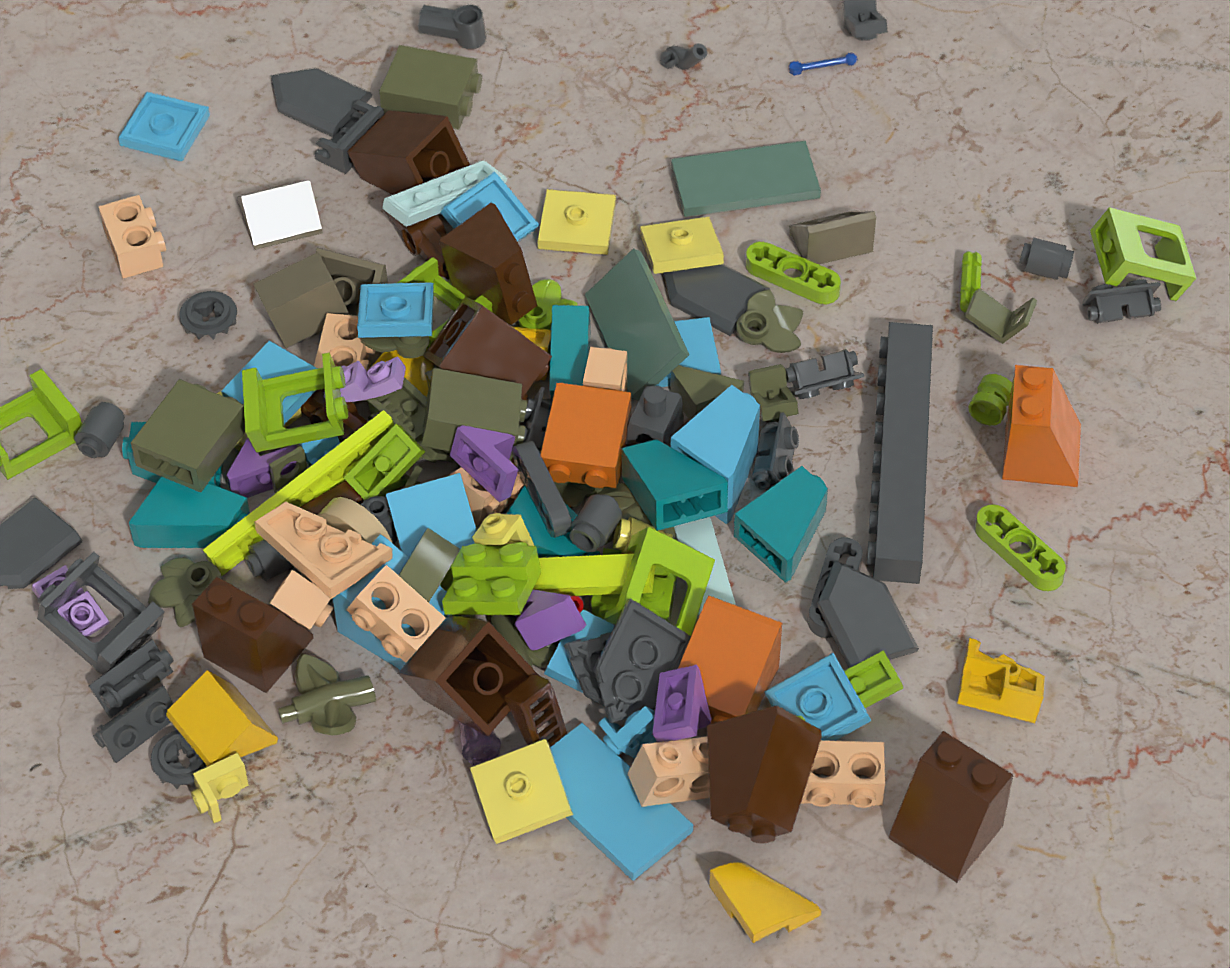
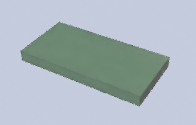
M806 141L671 159V169L684 217L819 199L821 195L820 185Z
M633 248L585 294L608 348L627 351V391L631 392V398L639 401L646 386H656L690 355L642 252Z

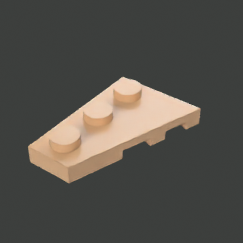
M284 502L255 521L256 532L330 599L393 559L391 547L379 543L378 546L363 541L361 534L350 529L346 533L327 525L326 519L288 502Z

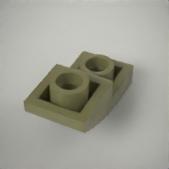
M427 528L408 557L409 559L399 573V576L425 600L430 602L460 548Z

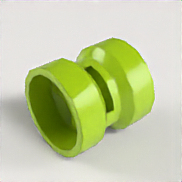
M998 374L983 376L977 387L978 393L974 394L968 406L970 415L976 421L985 425L996 426L1000 424L1007 412L1006 406L1009 405L1012 382Z

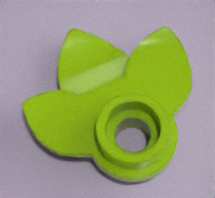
M552 279L540 280L532 285L538 306L519 319L518 323L520 327L550 330L552 326V305L578 306V303L573 300L561 299V287L558 282Z

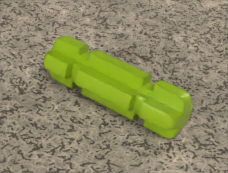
M967 251L963 254L960 309L963 312L967 311L974 292L979 288L981 289L982 256L978 252L971 253Z

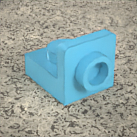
M646 706L631 714L623 727L615 722L609 723V719L605 717L598 722L606 733L603 740L617 755L623 752L636 758L642 744L655 743L657 741L652 734L655 711Z

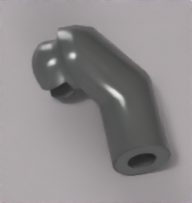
M699 43L690 49L674 45L661 53L660 62L668 69L676 66L679 69L688 70L706 58L707 49L703 44Z

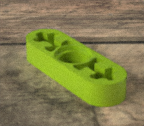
M768 242L753 243L746 251V269L750 274L818 304H831L839 298L841 279L835 271ZM787 269H797L802 272V275L789 277L783 272Z
M992 504L986 505L979 510L975 532L983 542L1035 588L1042 591H1053L1062 585L1066 564L1055 551L1004 507ZM1014 542H1023L1031 550L1027 553H1016L1010 548V545ZM1052 569L1054 571V575L1047 571Z

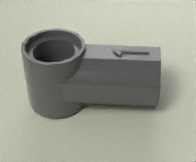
M467 4L460 6L456 10L423 5L420 11L419 33L457 39L458 44L465 49H476L486 42L483 12L476 5Z

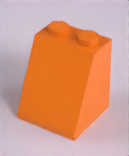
M1015 365L1006 418L1002 479L1078 487L1081 423L1054 369Z
M557 382L541 450V457L554 482L581 483L593 488H617L622 471L621 448L626 447L628 424L632 416L631 392Z
M708 596L678 669L693 665L699 667L711 716V724L758 710L765 696L764 691L768 690L779 669L782 623Z

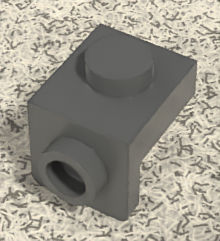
M842 0L844 27L855 38L859 40H872L877 37V34L888 32L887 19L877 11L876 0Z

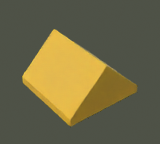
M206 670L166 713L167 718L207 767L236 753L241 758L274 745L278 741L276 734L233 684L209 670Z

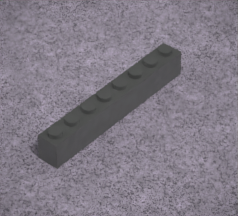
M889 322L888 337L881 336L879 358H885L886 365L879 364L877 386L884 387V393H877L876 415H883L882 422H875L874 444H881V451H874L872 473L879 474V481L872 480L870 503L878 505L877 511H870L869 534H876L875 542L868 541L867 564L874 565L873 578L879 581L920 584L923 562L933 325Z

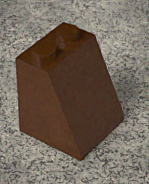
M388 110L347 151L360 178L389 194L399 190L405 191L470 166L448 117L443 115Z
M489 203L438 240L452 286L468 298L476 300L483 295L492 302V312L510 325H513L538 306L522 249L495 204Z
M466 296L423 355L443 370L522 384L521 399L527 400L528 394L526 392L534 381L539 382L545 376L549 369L548 362L552 358L550 354L490 310Z
M216 577L192 603L203 657L265 693L272 688L300 653L314 639L311 632L280 611L219 577Z
M452 615L445 619L398 672L402 679L424 701L485 736H489L510 712L504 697L533 674L539 675L489 621Z
M777 705L707 725L711 819L728 827L729 831L739 832L751 838V841L755 843H770L776 840V836L791 833L822 738L821 730Z
M943 731L919 759L890 831L889 839L958 883L1003 827L1013 774Z

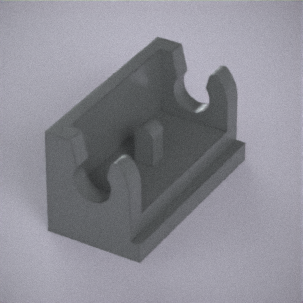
M356 101L352 105L353 108L362 111L364 115L354 112L351 115L350 121L331 140L320 138L316 144L322 149H318L315 152V160L347 174L354 166L347 151L384 115L383 108L379 106L374 107L363 101Z

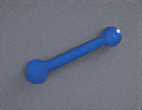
M848 53L845 57L804 64L793 61L789 64V72L792 75H800L803 70L845 63L852 66L856 64L857 56L854 53Z

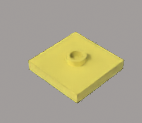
M547 189L538 236V249L608 255L616 195Z
M709 217L640 226L641 238L654 274L724 264L723 251Z
M546 739L470 768L496 844L573 815L554 757Z

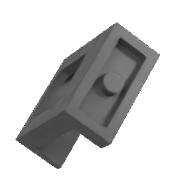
M93 552L84 561L81 558L76 560L65 574L67 578L58 586L50 585L38 599L39 610L37 619L103 675L139 649L161 627L165 611L154 602L147 607L98 566L100 556ZM82 586L92 587L124 616L101 641L96 643L88 640L58 613V609Z

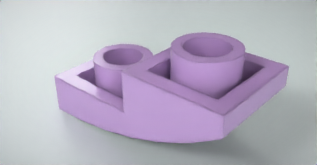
M398 356L387 362L380 361L374 364L368 371H366L360 361L347 367L343 365L341 367L344 372L346 387L340 389L341 397L343 396L346 402H355L380 397L399 390L403 386L406 366Z
M66 565L32 585V591L38 599L50 585L58 586L67 578L65 576L68 570ZM82 588L58 609L59 615L86 638L109 624V620L88 590L84 592Z

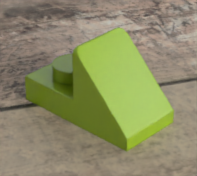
M395 424L343 478L364 500L376 496L385 497L387 493L393 492L407 483L408 480L403 475L426 451L401 425Z

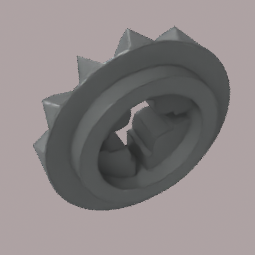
M206 291L195 294L187 299L180 309L179 316L180 322L187 334L194 333L198 339H201L204 335H209L214 340L217 333L228 334L229 327L236 325L238 312L235 302L228 295L216 291ZM214 310L215 317H210L206 322L203 321V317H208Z
M178 730L163 736L152 750L151 765L153 772L159 777L162 784L168 782L177 789L180 785L185 784L195 787L193 773L207 767ZM180 749H182L183 754L190 758L188 768L183 767L179 762Z

